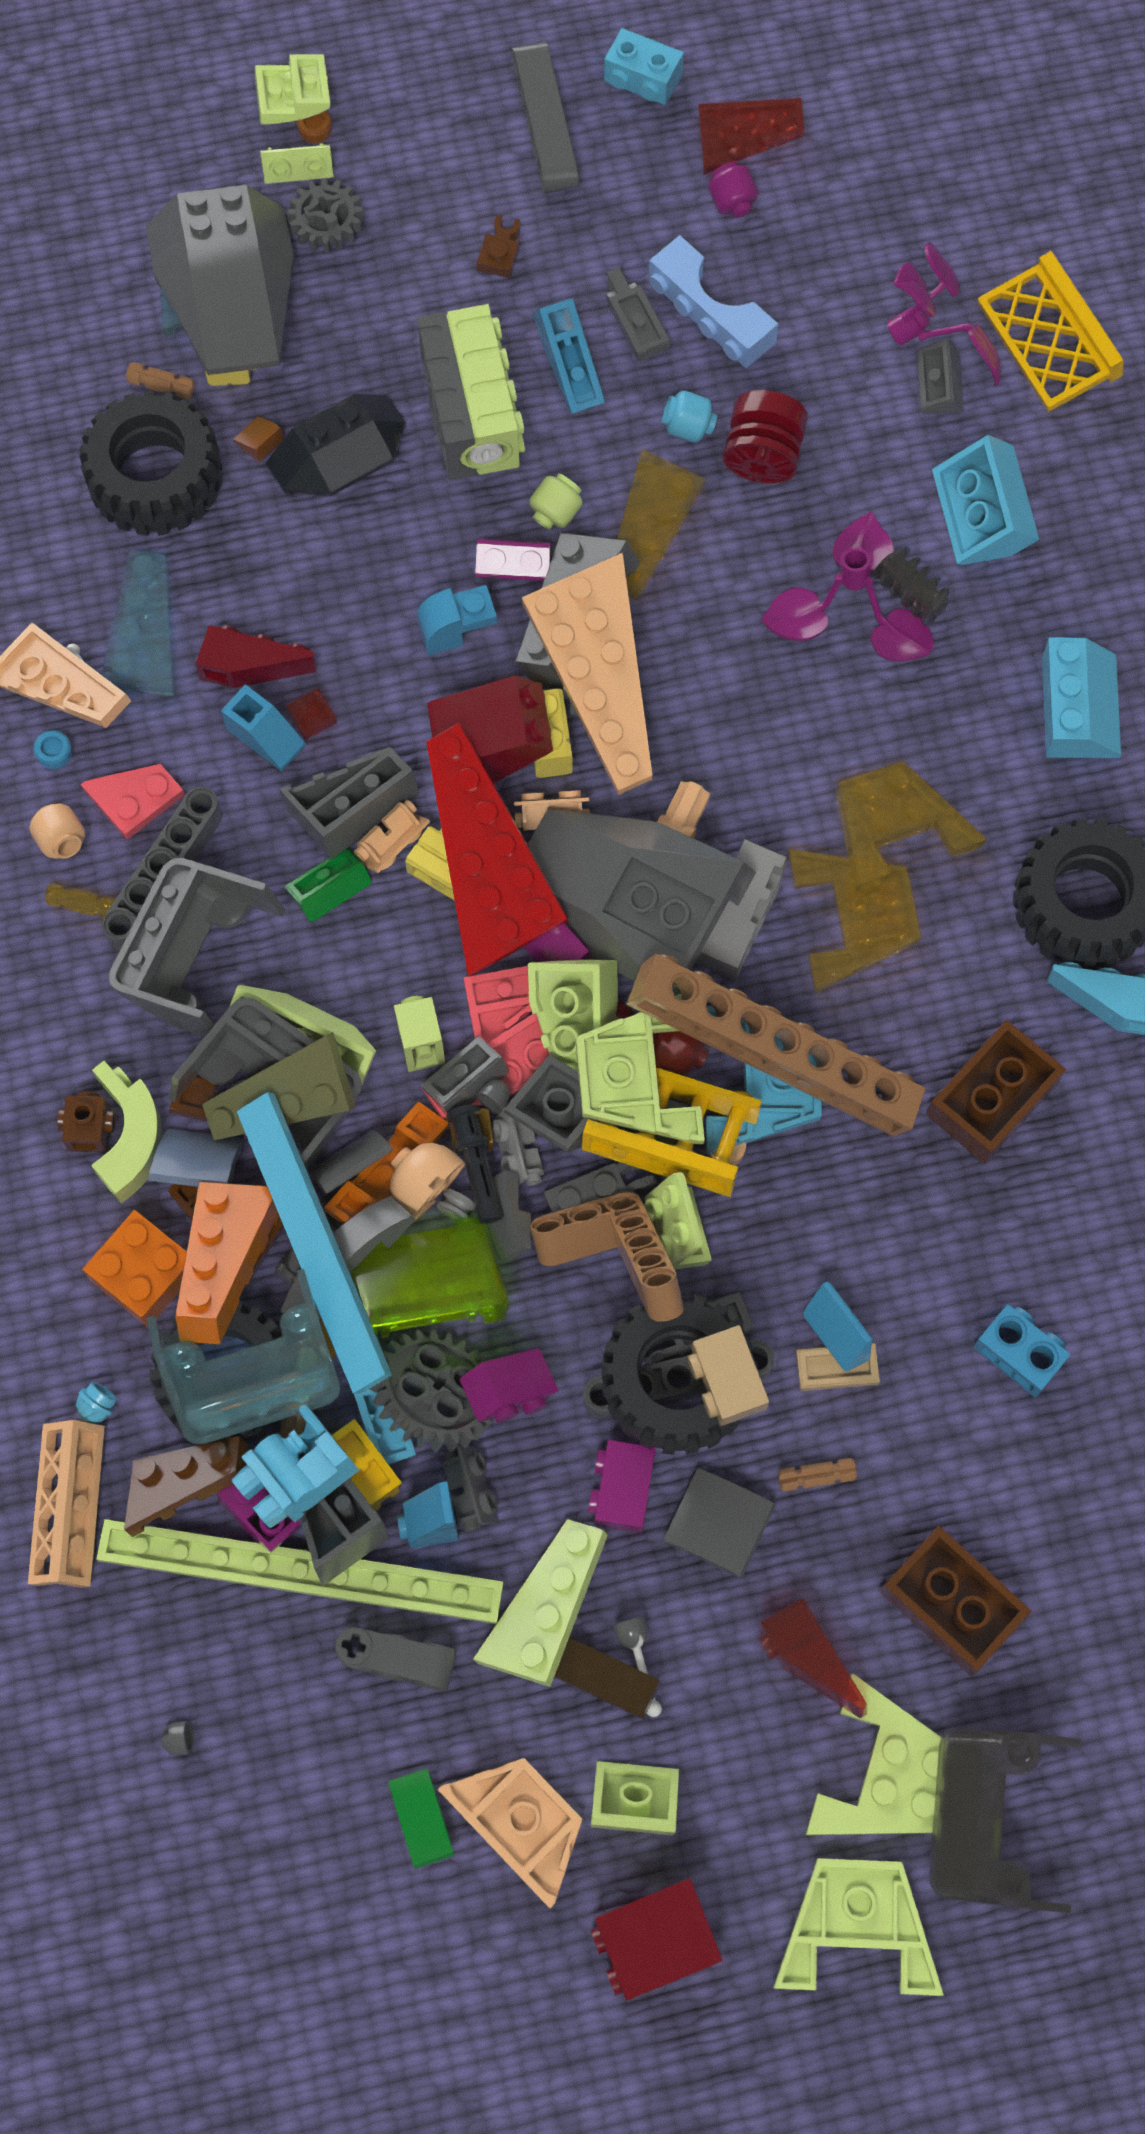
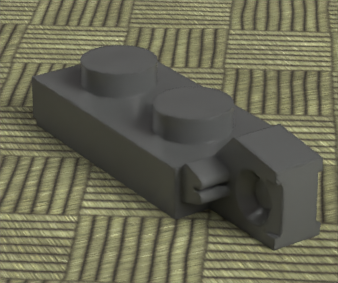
M620 267L607 272L608 281L606 284L610 290V293L606 294L608 306L637 361H642L670 349V339L641 285L637 286L635 282L628 284Z

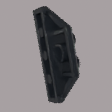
M354 393L294 426L265 462L266 467L284 493L294 494V492L309 495L332 496L394 461L402 434L406 428V421L388 395Z

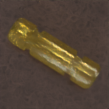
M55 883L49 884L45 892V900L48 905L59 908L64 905L67 910L92 916L98 913L100 918H104L116 899L103 896L101 899L98 897L99 894L71 887L66 890L63 885Z

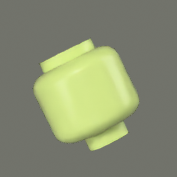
M558 474L556 477L546 476L530 497V506L535 511L532 518L548 530L553 525L558 528H566L582 507L583 502L579 495L582 490L562 474Z

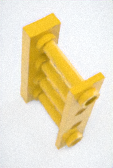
M656 1067L660 1109H665L669 1098L691 1104V1107L701 1106L702 1119L706 1109L729 1116L715 1156L710 1158L694 1153L692 1151L693 1143L678 1140L677 1145L672 1146L656 1141V1134L643 1131L634 1134L621 1130L614 1124L587 1120L583 1130L582 1150L665 1177H669L673 1173L682 1172L687 1184L731 1197L736 1183L738 1166L731 1165L729 1161L743 1121L754 1125L757 1124L762 1100L755 1099L751 1094L744 1091L733 1092Z

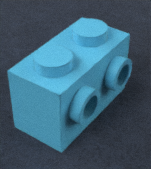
M621 28L604 59V81L610 83L615 88L626 89L641 95L648 101H656L666 105L683 74L684 52Z

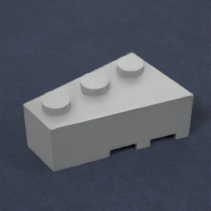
M744 839L736 859L746 863L756 874L740 904L737 906L731 902L727 903L695 964L736 981L782 885L787 857Z

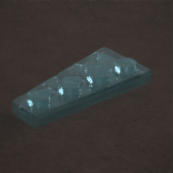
M130 550L102 676L119 689L174 696L168 563L164 554Z

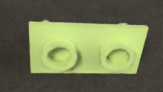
M319 143L320 146L272 150L270 147L267 151H260L265 184L333 178L330 145Z

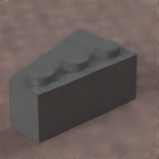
M391 747L346 763V768L331 774L324 775V772L312 776L314 780L294 788L287 785L279 789L287 811L331 859L369 832L375 825L381 823V819L398 802L410 801L419 794L413 770Z
M302 1453L300 1455V1459L303 1458L306 1454ZM350 1478L316 1505L304 1511V1515L300 1518L315 1572L323 1586L389 1539L383 1521Z

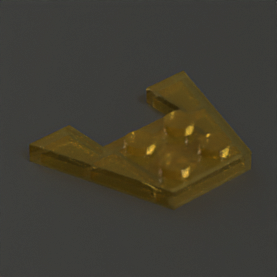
M904 761L841 781L836 788L855 892L883 883L889 879L891 871L878 851V847L933 828L936 829L953 858L982 848L987 841L979 831Z
M789 849L788 857L795 889L832 884L844 949L809 954L808 960L815 994L920 942L921 933L907 867Z

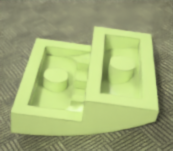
M290 54L289 65H255L260 124L296 121L330 109L324 54Z

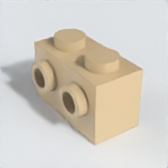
M740 1325L693 1341L691 1349L693 1354L688 1355L687 1358L694 1378L702 1377L707 1393L702 1394V1399L710 1418L717 1416L720 1426L767 1410L769 1400Z

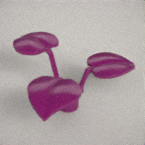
M928 242L924 248L925 255L932 270L939 278L938 286L928 294L927 285L913 263L910 261L904 263L899 268L893 285L908 293L917 304L887 321L888 329L893 339L900 346L917 336L922 342L929 337L961 331L967 332L974 346L989 366L994 376V387L999 385L1001 377L999 356L993 343L978 324L972 326V324L966 323L926 331V327L930 325L929 318L936 315V308L932 300L945 288L948 289L953 297L960 293L959 281L954 270L943 258L939 250L931 242Z
M869 512L851 523L835 541L833 559L841 567L840 574L835 575L834 583L821 604L814 592L804 588H792L778 595L771 603L767 612L762 616L763 624L771 632L782 638L793 641L811 640L821 635L827 629L828 617L823 611L830 606L840 585L843 584L852 591L865 587L875 618L881 624L874 628L871 634L872 647L879 656L889 661L904 662L928 656L933 651L932 634L926 623L917 614L906 609H895L889 613L886 619L881 614L873 588V579L870 578V572L880 571L891 562L894 555V547L889 535L881 527L873 512Z

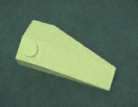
M564 960L528 963L529 1003L532 1013L537 1015L543 1033L540 1036L543 1047L548 1048L549 1055L578 1072L576 1037L616 1020L618 1002L617 960Z

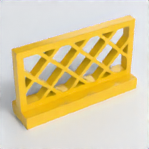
M1052 251L1039 257V264L977 298L978 305L1048 413L1107 379L1112 383L1123 376V358ZM1035 278L1043 287L1040 297L1021 294L1023 285ZM999 298L1013 300L1009 315L994 312L990 303ZM1018 302L1037 305L1034 319L1014 316ZM1042 307L1058 310L1060 313L1058 324L1038 321ZM1012 324L1031 328L1027 342L1011 338L1009 332ZM1036 329L1055 332L1051 347L1032 343ZM1060 334L1076 337L1078 340L1076 352L1056 348ZM1029 351L1049 355L1045 369L1029 366L1027 363ZM1054 356L1073 360L1069 374L1050 371ZM1078 361L1091 363L1098 371V373L1089 378L1074 376ZM1037 376H1038V377H1042L1041 383H1040L1039 379L1037 378ZM1047 378L1067 382L1065 391L1051 399L1044 389Z

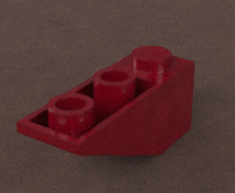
M211 625L208 626L195 663L200 680L231 688L315 673L318 668L314 651H311L302 644L292 643L287 645L276 642L273 638L266 635L258 634L251 636L243 634L231 626H221L219 628Z

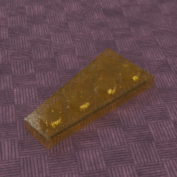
M643 449L617 540H626L640 562L635 573H629L626 578L628 595L638 600L705 487L704 478Z

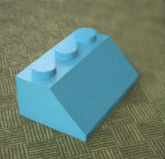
M986 435L932 469L957 564L966 565L1010 557L1040 540L1012 444Z
M1049 637L1042 655L1046 757L1120 758L1121 743L1116 654L1087 638Z

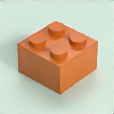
M134 1209L82 1270L92 1283L149 1328L180 1292L187 1251Z

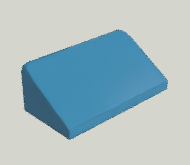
M828 1281L823 1283L805 1308L803 1315L841 1368L848 1372L870 1360L872 1337L832 1284Z

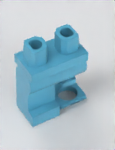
M303 1405L299 1409V1413L306 1421L303 1434L298 1435L293 1430L286 1439L278 1434L266 1437L256 1446L254 1451L250 1449L242 1456L247 1465L231 1480L247 1500L251 1499L264 1487L268 1490L270 1494L253 1509L269 1528L278 1524L287 1516L296 1522L304 1515V1511L316 1505L359 1471L357 1466L307 1405ZM302 1453L306 1454L303 1458L300 1459V1455Z

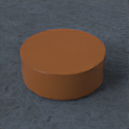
M325 110L314 116L297 120L300 137L309 143L325 141L332 132L329 113Z

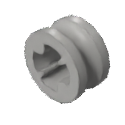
M446 1189L443 1193L446 1198L443 1202H438L437 1208L448 1217L461 1223H467L469 1221L467 1214L469 1211L475 1210V1203L457 1191Z

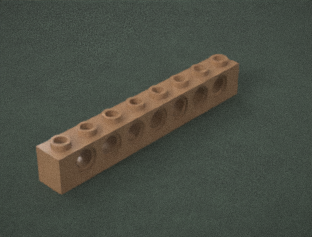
M656 953L641 964L626 1005L894 1137L912 1130L926 1088L915 1083L910 1075L902 1072H893L881 1066V1062L878 1059L867 1055L861 1056L849 1050L844 1042L836 1039H827L815 1033V1029L810 1025L802 1022H793L781 1016L782 1014L778 1009L767 1005L761 1006L749 1000L744 992L733 988L727 989L715 983L710 975L699 971L693 972L681 966L680 962L672 956ZM672 985L680 990L682 1000L674 995ZM706 1003L714 1007L716 1017L708 1012ZM741 1020L747 1023L749 1033L743 1030ZM775 1036L782 1042L783 1050L777 1047L774 1040ZM808 1053L815 1058L816 1067L810 1063ZM842 1070L847 1073L849 1083L844 1080ZM875 1086L881 1091L882 1100L877 1096Z

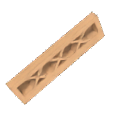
M78 1420L43 1424L28 1576L29 1585L61 1584L74 1587L91 1586L105 1426ZM57 1433H62L61 1447L56 1452ZM57 1474V1487L52 1491V1480ZM53 1514L54 1525L51 1531L49 1532L48 1521L51 1515ZM50 1555L49 1574L43 1575L45 1559Z

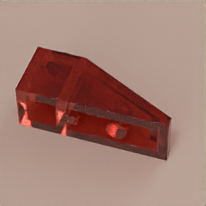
M803 1598L760 1622L763 1636L758 1638L769 1660L777 1658L784 1670L858 1718L867 1715L866 1701Z

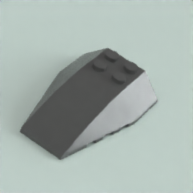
M248 185L176 194L146 225L155 280L165 292L168 304L176 312L183 331L187 332L190 343L208 375L279 366L284 337V321L288 309V293H290L291 272L294 266V254L284 207Z

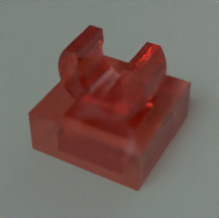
M318 688L286 705L287 712L304 740L337 724L336 716Z

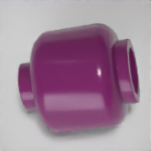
M730 162L712 172V179L708 183V190L717 211L723 215L732 214L734 218H740L753 210L752 204L758 198L759 192L748 167L737 165L736 162Z

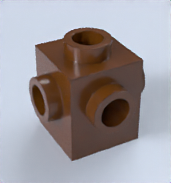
M91 1091L78 1092L77 1096H65V1108H59L57 1117L58 1131L62 1132V1142L67 1150L71 1152H107L108 1133H114L116 1114L115 1110L110 1109L105 1097H100L99 1093Z

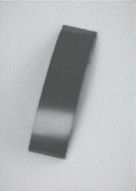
M391 1196L356 1214L333 1233L349 1273L355 1269L380 1241L389 1249L416 1220ZM301 1270L288 1292L281 1312L306 1336L322 1317Z

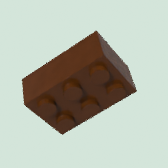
M1006 1020L932 1100L926 1116L986 1165L1059 1084L1066 1068Z
M940 1526L929 1535L879 1591L970 1676H973L980 1670L1032 1611Z

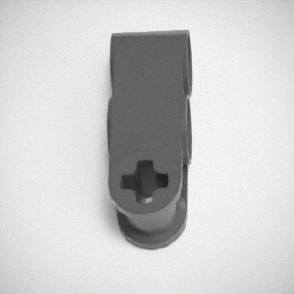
M355 1627L341 1632L335 1645L340 1661L349 1668L370 1672L373 1675L395 1681L412 1682L415 1685L439 1691H448L457 1652L456 1649L439 1644L417 1642L414 1639L396 1634L378 1633ZM354 1638H359L361 1646L366 1649L364 1653L357 1652L355 1658H350L349 1652L344 1646L345 1644H352Z

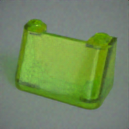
M477 1218L460 1220L455 1223L454 1227L401 1235L389 1249L380 1241L350 1273L374 1333L378 1335V1331H380L381 1338L390 1336L391 1331L460 1319H466L467 1323L474 1322L477 1314L483 1317L484 1324L504 1321L510 1307L507 1290L487 1224H480Z

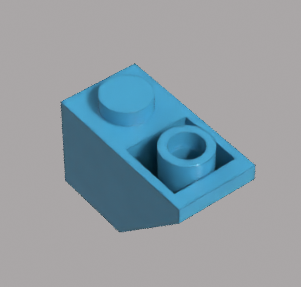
M246 684L221 710L226 730L281 772L306 746L304 740L279 711Z

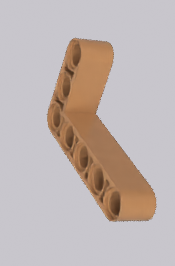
M617 1193L543 1215L530 1224L538 1261L542 1265L556 1266L618 1248L648 1316L654 1321L664 1322L675 1319L683 1313L684 1304L676 1271L640 1197L636 1193Z

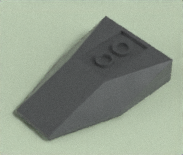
M548 808L528 844L569 919L564 924L588 949L589 958L593 960H617V973L634 982L641 964L656 953L672 956L680 962L681 966L695 972L696 970L693 969V966L727 903L731 902L738 906L756 874L743 861L664 824L638 819ZM672 985L674 995L681 994L680 990Z

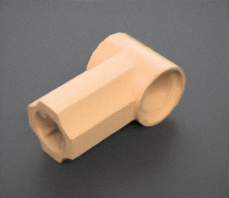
M681 781L666 814H662L657 822L691 838H695L696 826L710 799V793L697 783Z

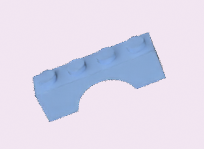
M679 235L649 260L650 285L657 293L667 296L681 315L689 316L698 325L704 336L709 339L713 338L721 345L725 354L731 360L738 361L745 368H748L776 344L778 323L755 302L731 306L721 304L710 298L700 284L703 278L704 256Z

